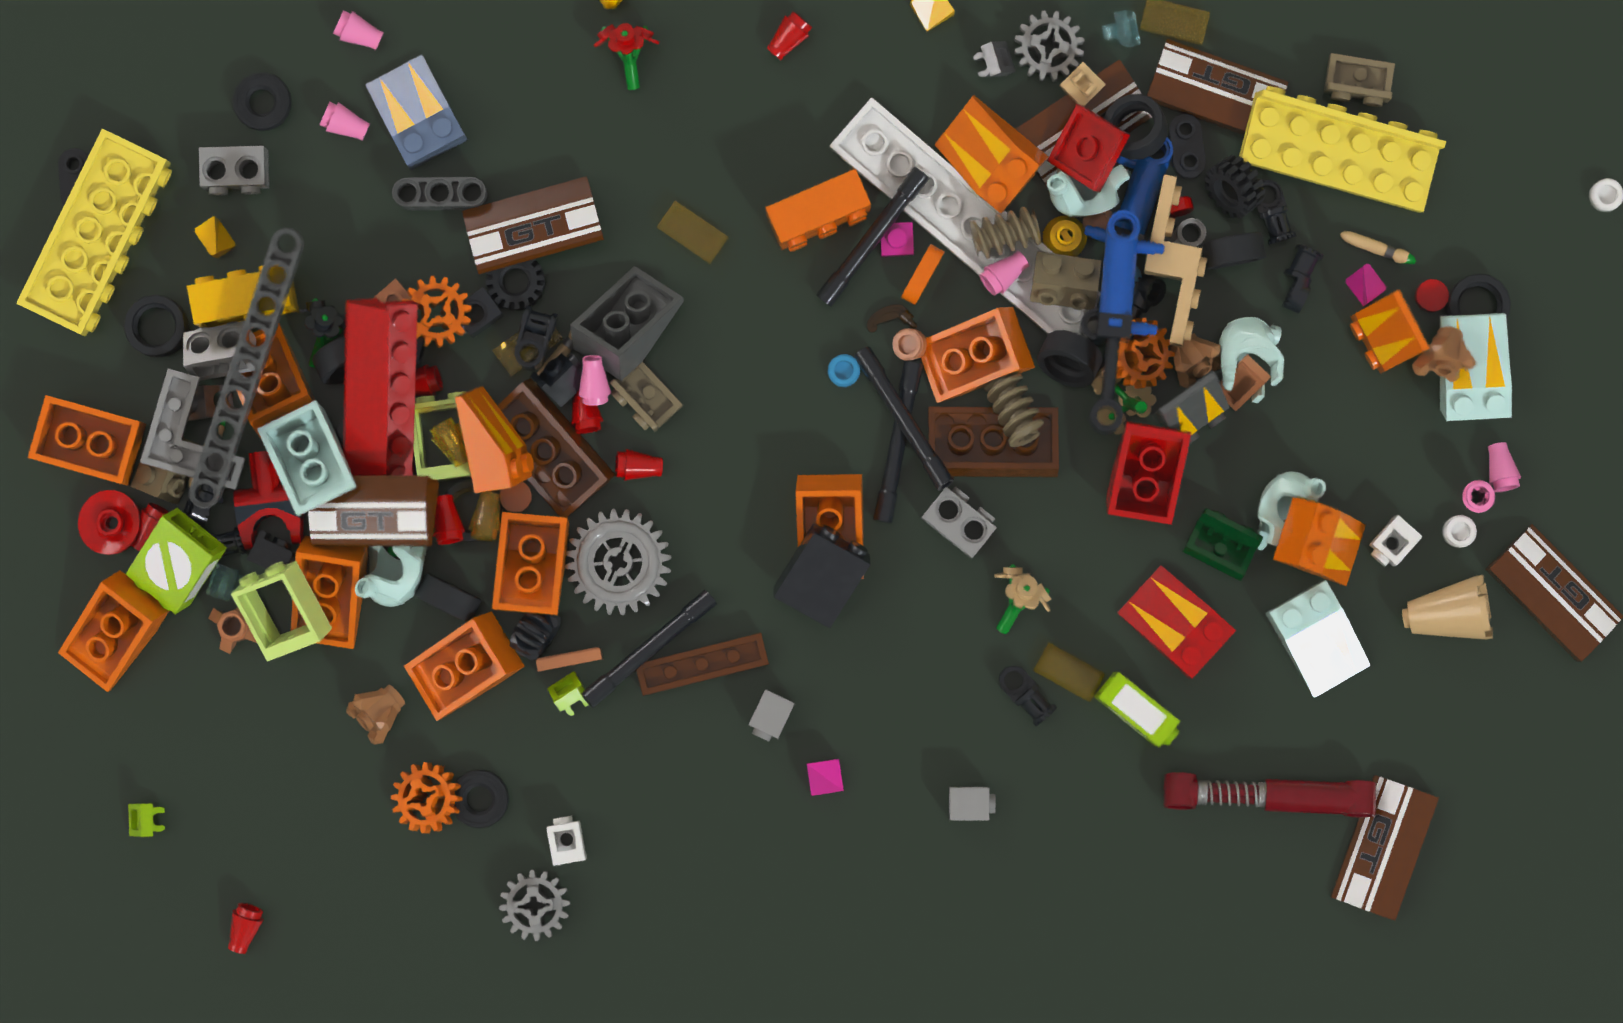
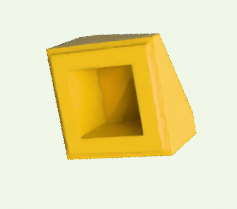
M948 0L910 1L911 8L926 32L953 16L955 12Z
M215 216L195 228L194 232L209 254L214 258H220L236 246L221 221Z

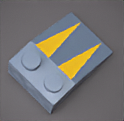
M423 55L365 84L410 170L468 140Z

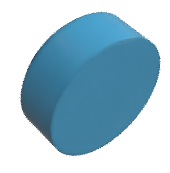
M841 354L830 361L828 376L836 386L849 387L859 378L860 366L854 357Z

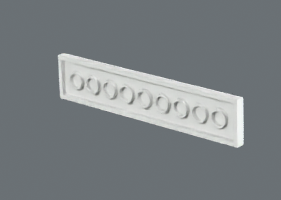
M871 97L831 143L829 148L852 168L856 169L859 174L890 200L897 193V189L915 166L919 168L930 179L903 211L978 275L984 272V267L1020 251L1027 259L1029 267L1018 276L1003 294H1000L1045 333L1049 334L1055 330H1067L1080 334L1081 320L1089 310H1077L1072 307L1043 305L1030 301L1037 251L1053 252L1042 242L1041 245H1037L1032 238H1029L1028 248L1024 249L1020 241H1017L1015 252H1012L1007 244H1005L1003 255H999L995 248H991L990 258L987 259L982 251H979L977 256L969 223L975 220L981 228L982 218L987 217L994 224L995 214L999 212L976 194L952 165ZM1007 212L999 213L1006 221ZM1098 291V294H1097L1096 303H1095V307H1094V308H1096L1097 303H1098L1099 298H1100V295H1101V293H1100L1099 291ZM1097 320L1087 324L1090 332L1094 334L1097 331Z

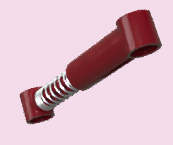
M1174 772L1164 774V808L1191 810L1195 809L1198 804L1206 805L1207 802H1211V805H1213L1214 802H1217L1220 805L1229 803V806L1232 803H1237L1238 806L1246 804L1247 807L1249 804H1255L1256 807H1264V811L1343 814L1347 817L1367 818L1376 816V783L1364 780L1325 782L1265 779L1264 783L1259 782L1258 785L1255 782L1249 785L1245 781L1242 784H1238L1237 781L1229 784L1227 780L1224 783H1220L1218 780L1215 783H1211L1210 780L1197 779V775L1192 773Z

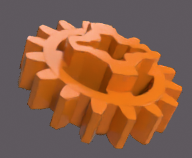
M430 276L428 285H425L420 279L417 281V291L413 288L407 290L411 300L413 299L418 304L417 308L421 310L422 320L419 324L417 322V339L420 336L423 337L424 346L426 347L431 340L435 341L437 348L442 347L443 339L453 344L455 342L454 333L459 336L465 333L460 325H469L471 321L470 318L464 316V313L470 312L472 309L470 305H463V301L468 297L467 293L459 295L456 292L459 288L458 283L452 287L447 286V277H444L441 283H436L435 277ZM430 291L443 292L441 296L430 297L424 293ZM444 301L445 303L440 312L441 316L438 315L432 318L430 322H427L431 313L430 307L435 308ZM454 301L457 308V319L451 314L450 303ZM431 327L447 329V331L441 333H433L428 330Z
M1146 318L1132 319L1135 322L1158 325L1156 320L1147 321ZM1158 328L1156 335H1134L1133 340H1129V343L1119 342L1116 379L1124 378L1123 385H1134L1135 389L1157 386V380H1165L1167 377L1163 370L1173 368V365L1168 362V357L1175 356V352L1168 351L1170 339L1164 338L1167 329Z
M423 762L421 768L419 765L413 764L411 765L412 773L402 771L400 775L404 781L402 783L394 782L393 784L399 792L398 794L391 795L392 800L398 801V805L392 810L394 813L403 814L399 822L401 824L410 822L409 830L418 831L420 828L421 833L430 834L432 828L434 831L440 832L442 831L441 823L451 825L453 821L449 815L451 813L459 814L460 812L454 805L455 802L462 801L463 797L455 795V791L461 785L450 782L454 774L452 772L443 774L444 766L435 765L433 768L432 763ZM427 776L435 778L441 785H433L431 779H428ZM427 793H434L426 799V803H419L427 797ZM413 811H420L422 817H425L426 820L418 818Z

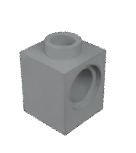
M765 689L749 722V725L754 727L752 734L766 741H770L772 736L778 739L795 703Z
M949 787L950 821H989V813H995V794H989V787Z

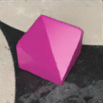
M1370 264L1364 265L1345 280L1348 287L1363 306L1387 290L1386 285Z
M839 759L807 763L811 796L844 791Z

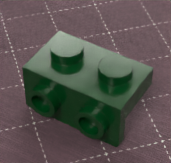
M1205 508L1196 521L1183 552L1241 581L1256 549L1262 542L1263 536L1257 534L1249 526L1240 525L1228 519L1219 511Z

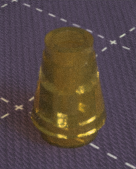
M449 417L429 430L433 436L431 440L454 464L455 468L468 461L459 422L455 423L453 418Z
M480 492V497L468 527L471 530V538L481 541H496L497 534H500L499 494Z

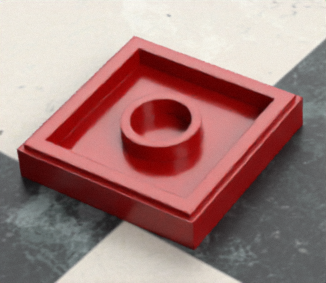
M1076 104L1047 162L1091 190L1100 193L1130 135L1085 106Z

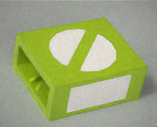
M175 508L161 517L126 572V575L134 581L138 588L147 591L157 599L164 609L177 614L191 605L227 547L180 509Z
M1113 672L1094 696L1095 699L1153 746L1160 747L1162 744L1168 746L1180 732L1176 728L1180 721L1120 672Z

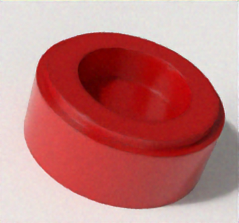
M1180 197L1179 205H1172L1170 218H1177L1192 212L1194 205L1191 197Z
M1436 279L1424 281L1415 292L1417 305L1426 312L1441 310L1449 299V291L1446 285Z

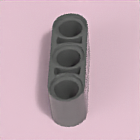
M475 177L402 178L394 184L392 189L393 199L405 210H467L485 205L489 196L483 182ZM473 185L480 187L481 196L476 201L465 199L464 194L468 187ZM407 186L416 188V197L412 201L403 202L400 199V192L403 188ZM438 186H446L449 190L448 197L441 202L433 200L432 193L434 189Z

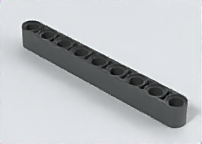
M281 229L272 237L190 486V500L199 508H208L215 505L223 495L304 249V238L295 229ZM284 234H291L296 239V247L290 253L283 251L280 247V239ZM274 265H280L285 269L286 278L281 284H276L270 279L269 273ZM264 296H269L275 301L276 308L271 315L262 313L259 308V302ZM254 327L260 328L265 333V341L261 346H255L250 342L249 333ZM243 359H249L255 365V372L251 377H245L239 371V364ZM238 390L244 395L245 403L241 408H235L229 403L228 398L231 391ZM226 421L233 425L235 432L231 439H224L219 434L218 428L221 422ZM211 453H219L224 458V466L221 470H214L210 467L208 457ZM201 484H208L213 488L214 497L211 501H204L199 497L198 488Z

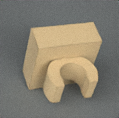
M1082 62L1059 87L1077 104L1085 106L1106 84Z

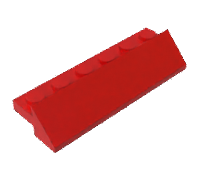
M378 298L346 301L343 452L352 476H413L418 306L413 299L381 302Z

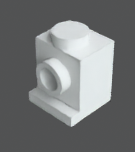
M1399 515L1393 516L1390 522L1369 544L1374 549L1371 555L1383 566H1386L1388 563L1392 566H1397L1423 536ZM1390 537L1397 541V547L1394 550L1386 546V541Z
M572 815L554 818V825L546 827L553 866L586 860L587 854L580 820L573 822ZM564 833L572 835L573 842L571 845L567 846L561 842V836Z

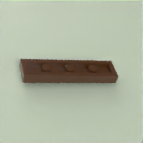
M758 633L646 661L636 671L642 695L645 696L768 665L769 662L762 634Z

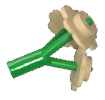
M1104 367L1097 372L1091 384L1097 395L1102 394ZM1122 378L1116 379L1115 392L1119 395L1118 400L1122 405L1124 417L1120 427L1114 434L1120 435L1123 433V422L1126 420L1125 412L1129 416L1137 414L1139 417H1147L1151 413V406L1156 403L1155 395L1151 394V387L1135 389L1133 385L1126 386V391H1123L1117 385ZM1102 409L1097 413V419L1101 424L1110 425L1114 423L1115 416L1112 411Z
M1011 564L1010 567H1003V573L994 574L995 578H1009V585L1005 589V593L1009 597V606L996 627L999 632L1008 634L1020 611L1025 608L1035 609L1039 604V600L1047 612L1051 611L1047 604L1051 600L1050 590L1045 588L1042 583L1037 585L1036 579L1031 577L1030 573H1023V567H1016V565Z

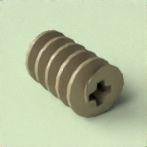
M1021 207L1019 218L1012 210L1007 211L1006 221L999 213L995 214L994 224L987 217H983L981 228L975 220L969 223L977 256L979 251H982L987 259L990 258L991 248H995L999 255H1003L1005 244H1007L1012 252H1015L1017 241H1020L1024 249L1028 248L1029 238H1032L1037 245H1041L1039 225L1033 207L1031 215L1025 207Z
M1022 374L998 378L990 382L983 389L988 392V401L994 403L992 406L993 412L999 414L998 422L1004 426V435L1010 437L1008 443L1011 447L1023 446L1037 439L1041 434L1038 432V429L1045 423L1042 419L1034 421L1032 419L1039 413L1038 408H1027L1034 401L1033 397L1022 398V395L1028 391L1026 385L1018 387L1016 385L1023 379Z

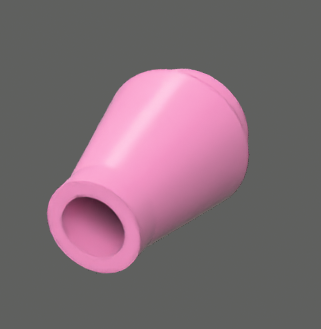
M344 10L333 32L334 35L340 37V41L367 46L375 50L384 33L355 12L349 13Z
M329 102L320 122V126L327 128L326 132L357 138L361 141L370 123L361 119L339 102L337 105Z
M1017 251L1013 255L984 267V272L979 277L985 288L992 295L995 296L999 292L1003 294L1018 276L1029 267V263L1020 251Z
M599 355L585 356L582 358L583 367L579 396L582 397V402L585 405L596 406L608 402L611 390L602 364V357Z
M1501 442L1488 446L1489 484L1493 485L1494 492H1504L1520 487L1519 479H1521V475L1508 450L1507 443Z
M1475 480L1464 488L1462 498L1469 510L1481 513L1492 507L1495 501V492L1489 483ZM1472 492H1476L1479 496L1477 503L1471 501L1473 497L1471 495Z

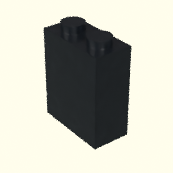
M813 523L775 583L774 598L831 628L871 565L870 555L863 545L856 541L849 543L839 537L840 534L830 526L823 525L820 527Z

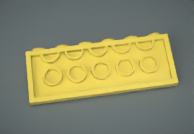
M1267 86L1266 90L1255 93L1239 154L1243 158V163L1248 161L1255 167L1418 213L1424 212L1439 150L1445 148L1446 141L1437 139V133L1427 130H1419L1418 133L1408 131L1406 124L1389 121L1388 125L1377 122V116L1359 112L1358 116L1346 113V107L1336 104H1328L1327 107L1317 105L1316 99L1309 96L1297 95V99L1285 95V90L1277 87Z
M101 129L16 304L85 337L88 331L93 333L101 318V315L97 313L102 303L107 304L113 295L115 286L111 284L116 274L121 275L129 261V257L126 254L131 244L136 245L143 233V228L140 225L145 215L150 216L158 201V199L154 198L159 186L165 187L171 176L170 162L109 131Z

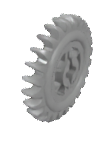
M615 509L611 510L610 519H607L602 512H599L598 523L587 518L588 530L577 527L581 539L571 538L569 540L576 547V550L566 551L565 553L567 556L574 558V562L565 565L566 569L575 570V573L568 578V581H579L580 583L575 588L574 593L586 592L583 599L584 604L595 599V611H598L603 604H606L608 615L612 614L615 606H618L621 615H625L627 605H630L634 612H638V601H641L646 606H650L647 595L652 594L659 597L660 594L655 585H667V582L660 577V574L671 572V569L663 566L662 562L670 560L672 556L661 554V551L668 547L669 543L657 542V539L663 532L661 530L653 533L650 532L653 526L652 520L641 525V513L637 514L633 520H630L628 509L624 511L621 518L618 517ZM623 538L619 547L612 549L606 542L610 539ZM627 542L628 545L623 553V548L625 546V543ZM604 544L608 551L604 556L603 562H594L597 550ZM633 544L637 546L642 558L633 559L630 554ZM620 553H623V560L627 562V566L625 568L619 567L614 572V564L610 562L612 556L618 557ZM634 562H642L640 573L633 580L629 575L633 569ZM604 565L607 571L604 580L600 579L595 566ZM613 574V577H612L611 581L609 582L608 580H609L610 576ZM626 575L630 581L627 585L614 586L617 577Z

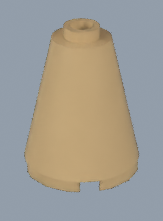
M1484 575L1473 576L1408 601V608L1402 609L1404 627H1411L1412 634L1483 640L1493 639V627H1490L1489 622L1491 611L1486 583H1484Z

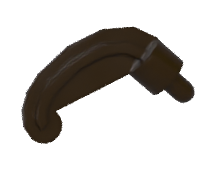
M889 305L881 308L869 318L867 328L872 333L876 332L877 324L899 318L904 325L908 323L914 329L917 327V324L913 320V314L902 305Z

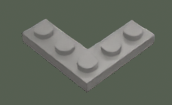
M172 369L167 370L140 463L191 478L194 477L204 446L183 441V436L199 386L200 377ZM213 452L208 457V463L214 470H221L224 466V458L219 453ZM235 456L225 486L226 488L236 490L245 458Z

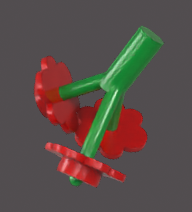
M628 23L620 24L617 28L613 24L608 27L603 26L601 28L602 31L597 34L600 40L593 46L596 48L609 41V49L617 52L624 63L627 89L635 90L640 88L636 61L644 45V40L659 45V41L652 39L654 32L649 31L647 26L639 27L636 25L633 28Z

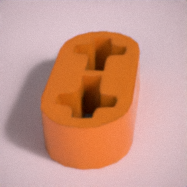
M930 244L901 298L916 305L945 251Z

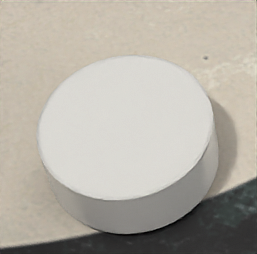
M1602 179L1592 186L1589 193L1590 202L1595 209L1601 212H1610L1622 203L1623 188L1613 179Z
M1457 515L1445 522L1442 533L1445 541L1450 546L1462 548L1474 541L1477 529L1475 523L1469 517Z

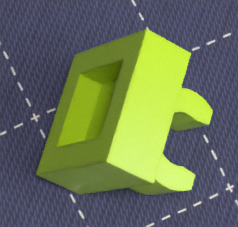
M575 671L547 688L560 712L565 709L568 715H574L571 705L578 700L582 701L585 707L588 706V703L580 694L585 688Z
M150 803L128 804L129 836L150 837L153 836V832L165 830V826L153 823V816L156 813H165L164 808L153 807V804Z

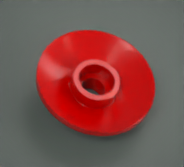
M115 490L100 491L92 495L80 510L78 517L80 537L87 547L97 553L104 555L121 553L134 543L139 534L140 512L136 503L128 495ZM113 518H116L118 521L115 529H111L109 526Z

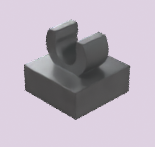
M1006 41L990 42L982 45V52L975 54L973 57L974 61L985 59L987 68L978 73L980 77L1007 76L1016 72Z

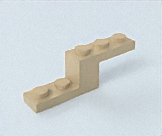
M1164 174L1150 239L1151 242L1164 244V253L1147 254L1144 274L1182 281L1170 345L1183 348L1184 340H1191L1194 322L1188 321L1190 309H1197L1201 290L1195 289L1197 276L1204 277L1207 258L1201 257L1202 248L1165 241V237L1172 238L1175 218H1170L1172 205H1179L1182 187L1176 186L1177 177Z

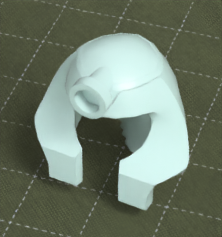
M1122 164L1113 168L1099 193L1057 169L1056 173L1047 181L1050 199L1055 208L1068 217L1097 215L1112 209L1120 202L1117 189L1130 179L1131 172L1127 169L1125 170Z
M1242 317L1227 323L1219 340L1223 387L1226 390L1231 391L1233 388L1237 364L1247 354L1252 353L1265 360L1270 366L1271 386H1276L1283 379L1284 357L1275 346L1281 338L1280 326L1272 325L1269 327L1258 317ZM1265 384L1251 396L1252 402L1259 403L1265 397Z
M1289 471L1278 474L1266 485L1261 495L1257 513L1260 519L1257 532L1263 536L1262 542L1257 548L1258 550H1263L1267 543L1275 546L1278 545L1285 523L1283 520H1286L1293 497L1318 502V498L1323 496L1326 489L1323 480L1318 478L1310 479L1302 473Z
M369 546V574L364 575V578L358 580L355 585V594L361 598L370 597L374 602L383 606L394 607L405 604L407 600L416 594L420 586L426 550L428 549L427 546H413L412 548L411 546H393V552L400 560L388 554L383 546Z

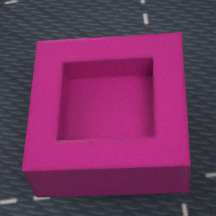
M913 222L893 223L881 239V257L914 256Z

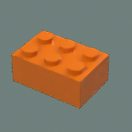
M853 169L767 206L765 209L766 216L781 250L788 248L790 252H793L808 245L807 239L818 235L819 239H823L835 234L837 226L848 222L849 226H853L865 221L867 213L871 211V203L856 169Z
M45 395L27 458L129 486L146 423Z

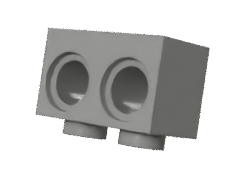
M265 146L199 147L200 187L204 190H209V195H228L229 189H241V194H260L261 189L269 188L268 149ZM249 163H256L258 166L256 176L251 179L244 178L243 168ZM216 164H224L226 168L225 175L218 180L212 179L210 175L212 167Z
M233 321L226 325L210 328L203 327L197 328L194 331L183 332V366L189 375L200 377V381L227 376L245 321ZM250 331V342L256 346V337ZM243 359L239 364L240 373L255 371V365L251 360Z
M946 487L921 519L972 559L997 528L992 524L995 518L982 507H979L976 511L968 505L967 502L970 498L957 487H954L952 490ZM951 501L956 505L957 515L953 519H945L940 515L939 506L942 502ZM975 521L982 526L983 533L979 539L972 540L965 535L964 527L968 522Z

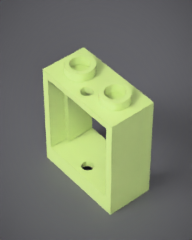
M467 391L448 393V399L435 401V396L415 398L414 456L417 476H429L436 481L471 477L468 462L427 468L420 415L421 413L457 409L455 397Z
M282 561L277 562L260 575H257L256 572L249 573L239 580L240 585L231 593L267 661L320 642L332 629L297 561L286 565ZM279 580H283L306 623L302 627L281 635L256 589Z

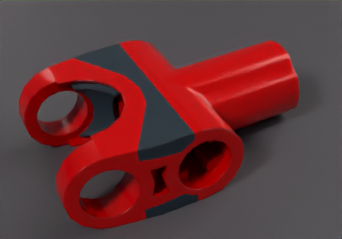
M268 452L249 453L252 488L237 489L233 493L236 522L245 550H252L260 523L265 518L277 516L284 521L287 530H290L293 545L301 544L304 537V513L299 516L296 515Z

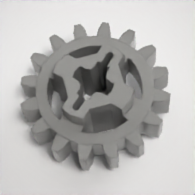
M1042 11L1040 20L1031 15L1029 16L1030 26L1020 25L1019 29L1024 36H1015L1014 41L1021 44V47L1014 50V55L1023 56L1018 65L1019 67L1026 65L1030 67L1028 76L1033 75L1036 71L1039 73V81L1043 82L1045 76L1050 75L1052 81L1056 82L1060 72L1064 77L1069 76L1068 66L1075 69L1078 67L1079 63L1074 57L1083 56L1084 51L1077 48V46L1084 43V38L1075 36L1080 27L1079 25L1072 28L1069 26L1070 16H1067L1062 21L1059 20V11H1055L1052 18H1048L1046 11ZM1048 26L1047 31L1042 34L1031 35L1036 29ZM1059 29L1066 33V35L1069 38L1070 44L1069 42L1063 41L1060 34L1058 33ZM1052 33L1053 46L1057 48H1053L1051 53H1049L1048 59H1045V46L1040 44H1045ZM1028 49L1035 51L1040 59L1039 64L1031 58ZM1058 57H1067L1060 65L1050 67L1052 61Z
M535 869L530 870L529 878H526L522 873L517 874L519 883L516 884L513 881H508L507 885L511 889L510 893L502 892L500 895L507 900V904L499 906V910L507 911L508 913L502 919L503 923L511 921L514 925L511 927L510 932L514 933L518 929L522 930V939L524 940L529 933H533L535 941L540 940L541 932H544L548 938L553 936L551 927L554 926L560 930L563 925L559 918L569 917V913L563 911V907L570 905L571 901L562 899V895L567 891V888L558 889L556 887L560 880L558 877L552 881L547 880L548 871H544L541 877H537ZM540 884L549 888L555 897H547L541 892ZM527 885L525 897L521 900H514L518 890ZM532 896L536 897L537 902L550 904L538 909L537 914L533 913L532 908L520 906L529 903L532 900ZM556 910L552 920L543 925V915L547 911ZM515 913L525 915L529 919L530 926L522 923Z

